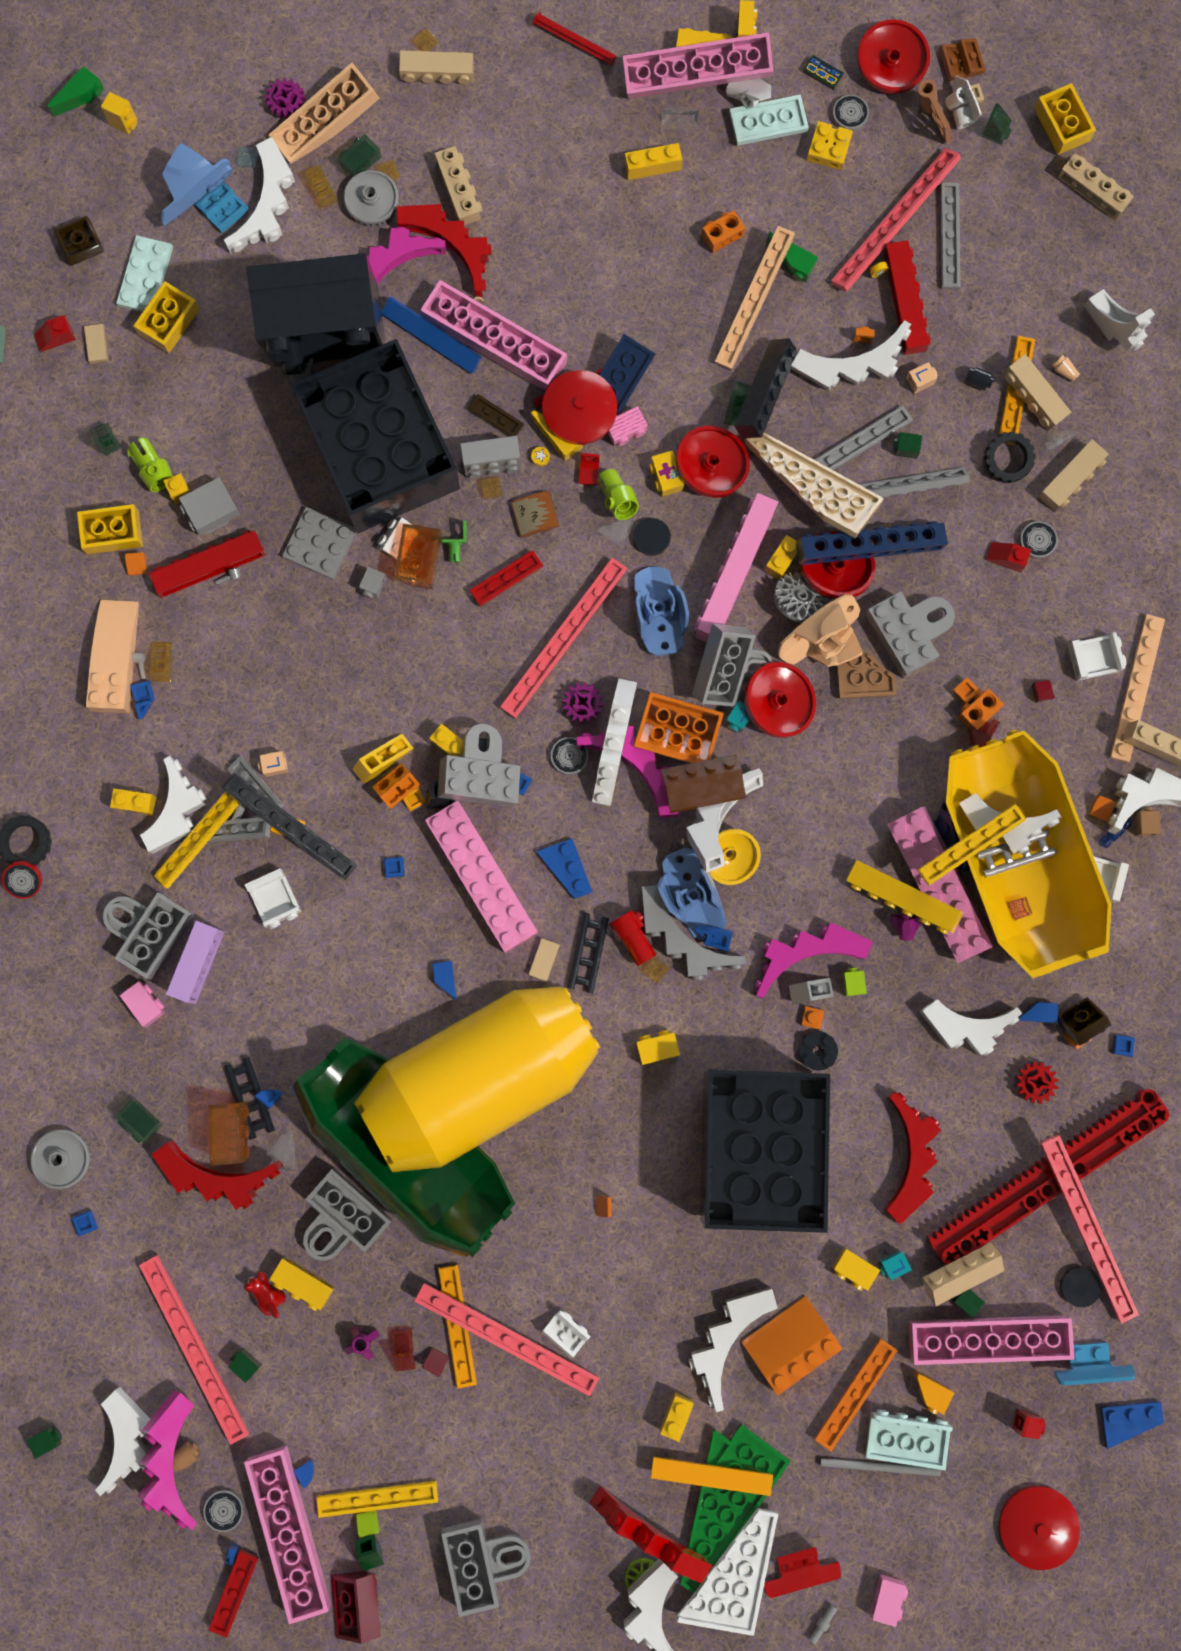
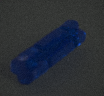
M1128 818L1122 829L1116 834L1108 831L1107 836L1104 835L1100 839V844L1108 848L1112 841L1115 842L1125 832L1124 830H1127L1132 825V821Z

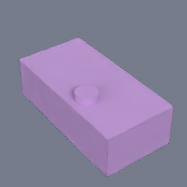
M195 921L166 995L187 1003L196 1004L225 933L224 931Z

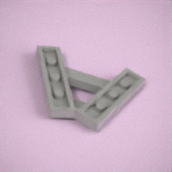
M239 756L227 769L231 775L233 772L281 808L284 806L282 801L242 756ZM240 803L207 843L269 838L271 825L257 814L255 818L240 819L246 808L245 805Z

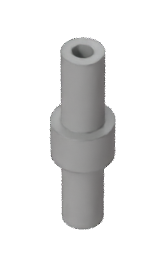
M831 1604L823 1618L820 1617L816 1623L817 1627L809 1638L813 1644L816 1645L823 1632H826L830 1627V1621L838 1610L834 1605Z

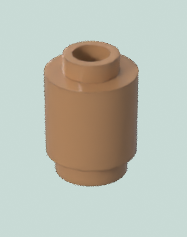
M187 1442L174 1451V1471H183L199 1459L198 1454H200V1450L195 1443Z

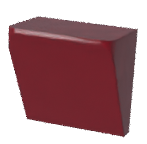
M1050 680L1034 682L1031 685L1036 703L1055 699Z
M432 1347L422 1368L440 1377L450 1356Z

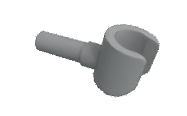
M239 567L228 569L229 575L215 580V583L218 585L227 580H236L240 577Z
M133 653L132 662L139 663L141 679H146L144 671L145 656L141 653Z

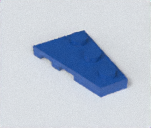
M573 838L537 851V854L574 899L593 893Z
M1160 1401L1100 1407L1105 1447L1107 1449L1164 1423L1162 1402Z

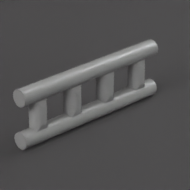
M1048 829L1042 830V833L1034 838L1031 835L1028 837L1030 842L1037 840L1040 852L1030 854V851L1027 850L1022 853V858L1013 860L1009 851L1010 847L1006 842L975 854L978 860L984 858L988 869L982 871L983 876L987 878L1057 854L1055 847L1048 849L1045 837L1050 836ZM1002 852L1005 863L995 866L991 855Z

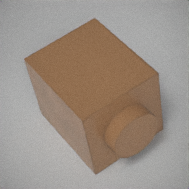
M1141 808V811L1135 813L1136 836H1156L1161 834L1160 811H1153V808Z

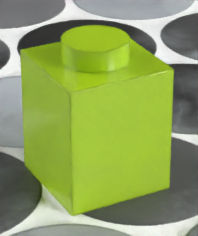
M848 968L847 972L842 973L845 996L867 994L864 971H858V968Z

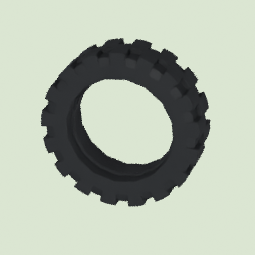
M1004 432L988 443L984 451L983 462H985V470H988L991 478L994 477L996 481L1006 484L1015 483L1031 472L1035 464L1036 453L1034 454L1033 450L1035 448L1030 444L1028 438L1023 437L1024 435L1021 433ZM1006 442L1018 445L1024 454L1022 467L1014 473L1003 472L995 463L994 456L997 447Z
M17 816V818H11L8 823L2 825L3 828L0 831V854L10 864L15 861H27L29 864L36 866L50 852L51 848L49 847L52 844L50 831L38 819L30 816ZM29 826L37 831L39 845L32 855L21 858L12 853L9 847V840L11 834L17 828Z

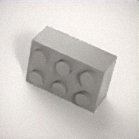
M517 436L461 443L466 477L479 478L484 474L495 476L499 472L516 473L518 470H521Z

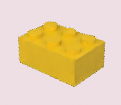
M1072 83L1038 98L1034 110L1057 155L1091 141L1096 129Z
M164 281L133 327L139 336L170 354L200 308L195 299Z
M134 504L77 512L81 549L87 555L143 547L140 514Z

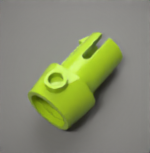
M148 438L138 439L146 452L144 456L135 443L132 442L128 449V456L133 458L139 468L141 480L152 492L166 489L164 480L173 477L168 462L165 459L159 458Z
M607 469L600 474L601 479H597L606 496L605 507L618 520H627L633 517L640 507L633 488L624 484L616 470Z

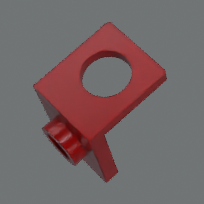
M581 453L579 484L597 486L600 454Z

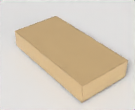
M104 325L84 326L89 363L109 361Z
M541 939L529 975L547 981L560 945Z

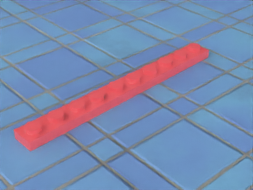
M945 148L834 276L831 280L833 286L846 292L885 248L886 244L892 240L961 159L960 153Z
M611 558L500 706L502 710L515 719L519 716L626 573L627 567Z
M1056 1134L1039 1142L1118 1321L1122 1324L1138 1316V1311L1060 1135Z
M159 1255L140 1264L139 1267L230 1445L249 1435V1431Z
M423 1283L414 1302L588 1396L591 1395L599 1380V1377L426 1283Z

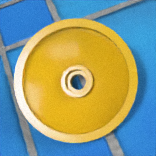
M728 829L720 832L718 841L724 853V866L710 871L711 876L717 882L725 885L742 883L749 879L759 866L761 858L759 844L750 833L741 829ZM731 850L730 855H726V852Z

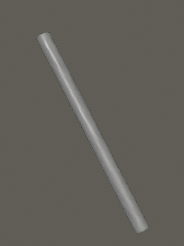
M820 1458V1466L939 1477L941 1475V1470L920 1466Z

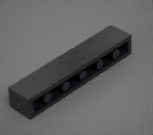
M790 338L770 340L734 426L742 439L762 438L797 353L796 347Z

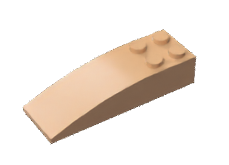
M351 63L273 130L269 136L274 139L277 147L287 160L293 163L334 137L380 98L356 66Z
M100 601L88 677L86 708L90 711L130 713L134 668L132 655L135 653L139 602Z

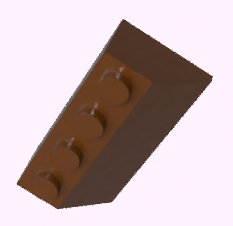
M737 755L661 769V785L670 813L746 798L742 770Z

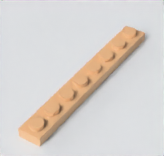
M780 226L777 227L715 360L716 364L733 370L794 239V232Z
M1146 614L1144 617L1109 757L1111 759L1125 763L1130 762L1134 746L1123 741L1122 738L1128 723L1141 719L1165 622L1163 618Z

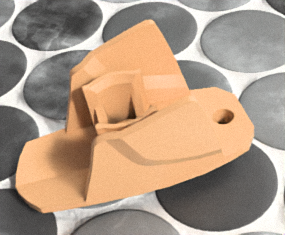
M843 595L816 611L780 643L778 656L785 662L793 665L808 656L827 667L837 666L861 656L860 644L851 627V624L858 618L860 608L852 595Z

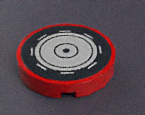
M15 861L9 864L2 876L5 890L13 897L20 899L36 895L43 881L38 867L34 864H29L27 861Z

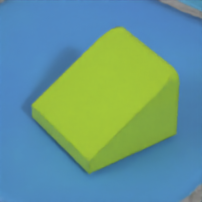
M376 1510L356 1514L359 1538L379 1533L380 1527Z

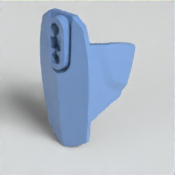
M180 143L162 174L174 199L172 203L162 210V225L166 226L173 222L225 181L233 172L229 161L222 159L215 165H212L197 152Z
M647 567L635 575V607L639 633L648 653L654 656L675 654L682 648L683 636L688 628L689 610L685 594L679 585L675 586L673 584L669 570L661 567ZM663 627L665 631L660 632L658 628ZM665 643L668 649H662V644Z
M684 847L668 854L662 863L664 875L659 880L658 890L669 912L687 925L694 938L703 939L695 931L697 925L724 929L727 922L710 871L706 873L692 848ZM679 855L684 858L682 863L677 860ZM686 873L691 874L690 880L685 878Z

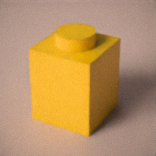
M181 473L164 480L170 497L175 504L181 502L180 497L191 492Z

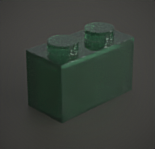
M364 134L356 138L348 149H344L340 153L338 160L340 167L352 178L360 172L367 171L381 158L380 148Z
M136 1098L131 1099L115 1115L118 1119L117 1123L123 1129H129L133 1133L131 1137L138 1143H147L163 1127V1124Z

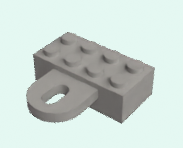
M901 591L869 608L865 613L903 679L937 660L939 654L931 640L947 632L955 619L954 609L947 600L940 597H931L910 607ZM937 609L944 611V618L934 623L928 621L927 615Z
M712 623L692 695L702 704L735 707L741 685L746 686L749 678L755 672L748 671V666L752 663H760L762 666L773 663L771 656L760 648H753L756 635L746 627Z
M488 724L473 726L464 736L462 757L447 755L440 760L438 798L503 807H512L518 804L520 766L501 763L502 739L494 727ZM480 733H484L487 736L486 752L480 751L478 747Z
M157 892L148 907L129 897H117L111 900L103 912L104 924L109 931L125 940V943L114 959L144 978L153 980L195 914ZM122 908L130 913L131 921L125 924L115 918V909Z
M333 1168L305 1199L320 1214L304 1234V1247L312 1258L321 1261L335 1257L350 1240L363 1252H366L393 1219L336 1168ZM324 1231L330 1232L332 1235L331 1241L323 1250H317L314 1245L317 1238Z
M482 1519L442 1529L441 1535L459 1617L498 1608L500 1599L496 1583L517 1578L527 1570L530 1564L528 1544L521 1537L512 1534L487 1540ZM519 1550L522 1553V1557L519 1560L508 1563L503 1562L500 1558L504 1552Z

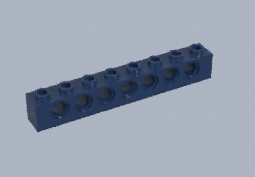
M931 521L925 525L913 523L906 527L894 525L887 529L876 527L868 531L863 528L856 538L843 531L837 534L825 532L819 536L806 534L798 540L796 548L799 564L809 565L938 551L948 545L944 523ZM905 536H908L910 541L906 540ZM887 537L892 540V543L887 540ZM869 539L873 540L875 545H872ZM851 541L855 542L857 547L853 546ZM833 543H836L839 546V549L835 548L833 546ZM815 545H818L821 548V551L817 550L815 548Z

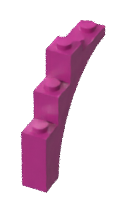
M404 227L391 228L389 249L383 246L370 247L369 262L377 284L392 269L403 262L426 255H446V242L437 237L432 239L422 236L411 237L410 230Z
M628 724L621 760L630 765L642 777L650 789L656 804L658 818L677 817L679 812L670 813L661 785V769L670 768V766L659 767V770H656L655 753L634 747V728ZM606 732L599 733V736H591L589 733L581 734L580 737L576 738V747L581 748V745H583L587 749L602 751Z
M831 922L827 926H823L819 935L822 939L800 931L799 934L795 933L792 938L791 944L793 947L771 939L770 942L766 941L762 952L765 953L763 958L770 961L769 963L765 962L761 973L764 974L762 980H757L753 989L756 991L755 996L763 999L776 978L792 964L804 958L819 954H841L865 960L873 941Z
M174 1390L142 1429L146 1434L144 1438L153 1447L141 1460L140 1464L144 1467L142 1471L151 1479L137 1497L142 1500L140 1505L146 1510L150 1511L153 1509L156 1512L161 1510L168 1517L172 1514L176 1518L174 1522L184 1530L187 1527L193 1530L197 1522L187 1513L179 1498L174 1481L173 1460L178 1434L194 1404L183 1394Z

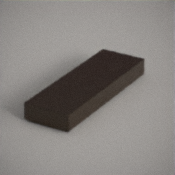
M479 394L476 395L467 408L469 412L508 437L517 436L524 426L523 422Z

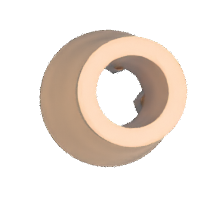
M1063 354L1052 364V367L1055 368L1054 371L1068 378L1071 382L1080 375L1070 359Z

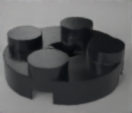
M825 1032L809 1033L799 1045L798 1051L801 1061L812 1070L821 1071L829 1068L835 1063L838 1056L837 1043L832 1036ZM820 1045V1048L824 1050L820 1057L813 1053V1048L816 1049L815 1046Z

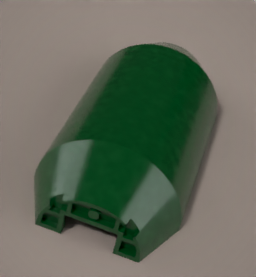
M344 1038L331 1050L323 1061L312 1070L308 1069L293 1084V1090L310 1134L420 1242L465 1258L469 1255L473 1257L481 1249V1242H486L493 1234L491 1229L501 1219L505 1221L513 1213L510 1209L515 1205L496 1163L477 1146L440 1168L392 1172L354 1103L381 1066L390 1059Z

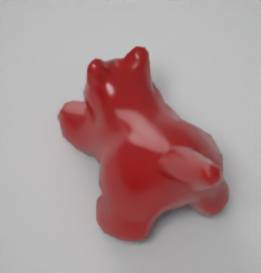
M260 1271L257 1273V1277L249 1278L244 1288L257 1301V1307L265 1316L272 1315L277 1319L279 1317L277 1307L285 1302L286 1295L282 1290L272 1288L266 1274Z

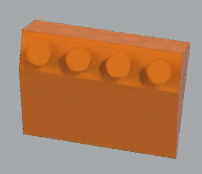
M650 692L634 747L688 763L711 760L724 713Z
M806 1295L741 1341L777 1396L843 1349Z

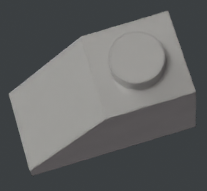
M830 978L789 985L792 1004L834 997Z

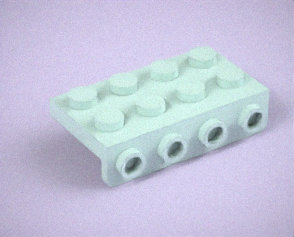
M879 1409L876 1412L870 1413L865 1451L866 1458L946 1470L950 1431L953 1429L947 1420L936 1419V1422L928 1421V1418L924 1416H916V1419L908 1418V1414L905 1413L889 1415L888 1411Z

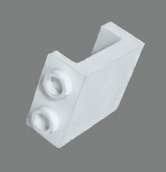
M1116 632L1084 641L1075 640L1067 645L1076 681L1113 674L1125 669L1126 658L1122 655L1121 639L1117 637Z
M1094 857L1110 901L1113 903L1119 902L1129 864L1122 862L1118 864Z
M280 868L245 884L265 928H276L281 925V921L285 919L288 921L298 917V913L302 912L288 880Z

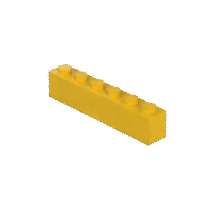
M856 860L846 880L851 883V888L859 892L861 889L868 891V896L876 900L880 897L885 900L884 904L894 909L898 906L902 908V913L910 917L915 914L920 917V922L928 926L933 923L938 926L936 930L946 935L948 931L954 934L964 912Z

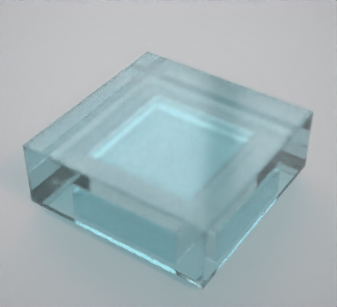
M240 147L237 160L238 167L256 169L259 155L258 150Z

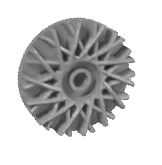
M368 170L356 174L349 180L344 190L343 198L347 212L351 218L355 219L356 223L360 222V225L364 223L367 227L370 224L374 227V224L381 226V223L386 224L388 218L391 220V216H395L394 212L397 210V206H399V195L395 183L389 176L379 171Z
M789 572L788 575L785 574L778 581L773 594L774 602L784 616L803 623L816 611L830 603L831 598L823 596L811 588L804 577L801 576L802 572L799 574L795 572L793 576Z
M62 1129L50 1131L39 1138L32 1149L30 1164L34 1176L41 1184L52 1189H65L74 1186L84 1179L85 1174L88 1173V1169L91 1167L89 1163L92 1161V1158H90L92 1153H89L88 1148L90 1146H87L88 1142L82 1139L83 1136L78 1135L79 1133L72 1132V1130ZM60 1155L62 1157V1163L58 1161V1157Z

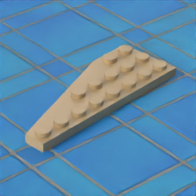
M763 433L762 438L745 439L744 444L823 521L854 538L858 536L883 502L884 498L766 433Z

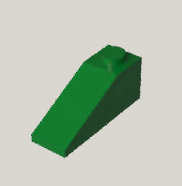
M83 66L48 103L47 107L55 117L92 102L102 94L104 87L101 80Z
M771 231L768 233L766 243L768 245L770 244L771 239L774 235V233H772ZM791 243L782 264L795 280L806 283L817 264L818 256Z

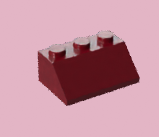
M360 1571L331 1575L336 1638L363 1644L381 1637L375 1573Z

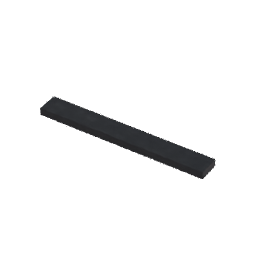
M233 772L222 786L223 790L344 880L357 867L355 862Z

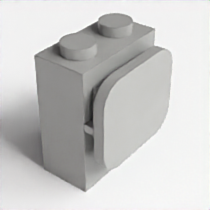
M220 477L179 498L182 503L179 506L183 514H188L191 519L188 521L193 532L197 530L200 536L204 533H212L227 525L231 519L240 515Z

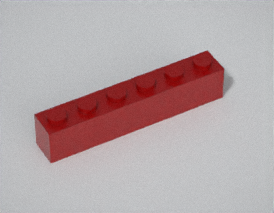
M908 240L887 243L884 249V256L889 268L888 276L898 327H900L904 320L911 324L909 337L906 341H901L903 353L908 355L926 352L931 339L930 334L926 332L927 318L923 316L922 312L924 309L923 299L919 297L920 283L916 281L915 277L917 268L916 264H913L912 261L913 248L909 246Z
M249 530L243 532L237 538L224 540V543L220 545H211L200 553H191L188 558L174 560L171 562V565L157 567L149 575L157 594L163 598L229 571L228 569L266 556L256 531Z

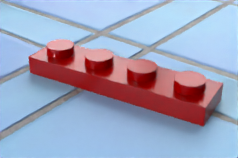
M532 550L470 589V593L478 605L482 607L543 568V564Z
M242 1549L239 1551L208 1629L209 1631L226 1638L228 1637L259 1556Z

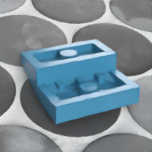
M224 181L195 204L221 233L226 231L249 211L248 206L236 196L235 192Z

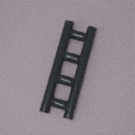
M583 913L567 988L574 990L575 984L587 986L586 992L593 994L609 918L602 917L601 922L589 920L590 914ZM587 928L599 930L597 941L585 939ZM584 946L595 949L593 960L581 958ZM579 965L591 967L589 979L577 977Z
M247 1057L242 1059L243 1066L233 1069L232 1065L228 1064L224 1066L248 1138L252 1140L257 1138L256 1131L266 1128L267 1132L270 1133L275 1131L268 1108L257 1100L255 1103L245 1105L243 1094L253 1091L254 1095L261 1092L251 1059ZM247 1072L250 1084L239 1087L236 1076ZM260 1109L263 1121L252 1124L249 1113Z

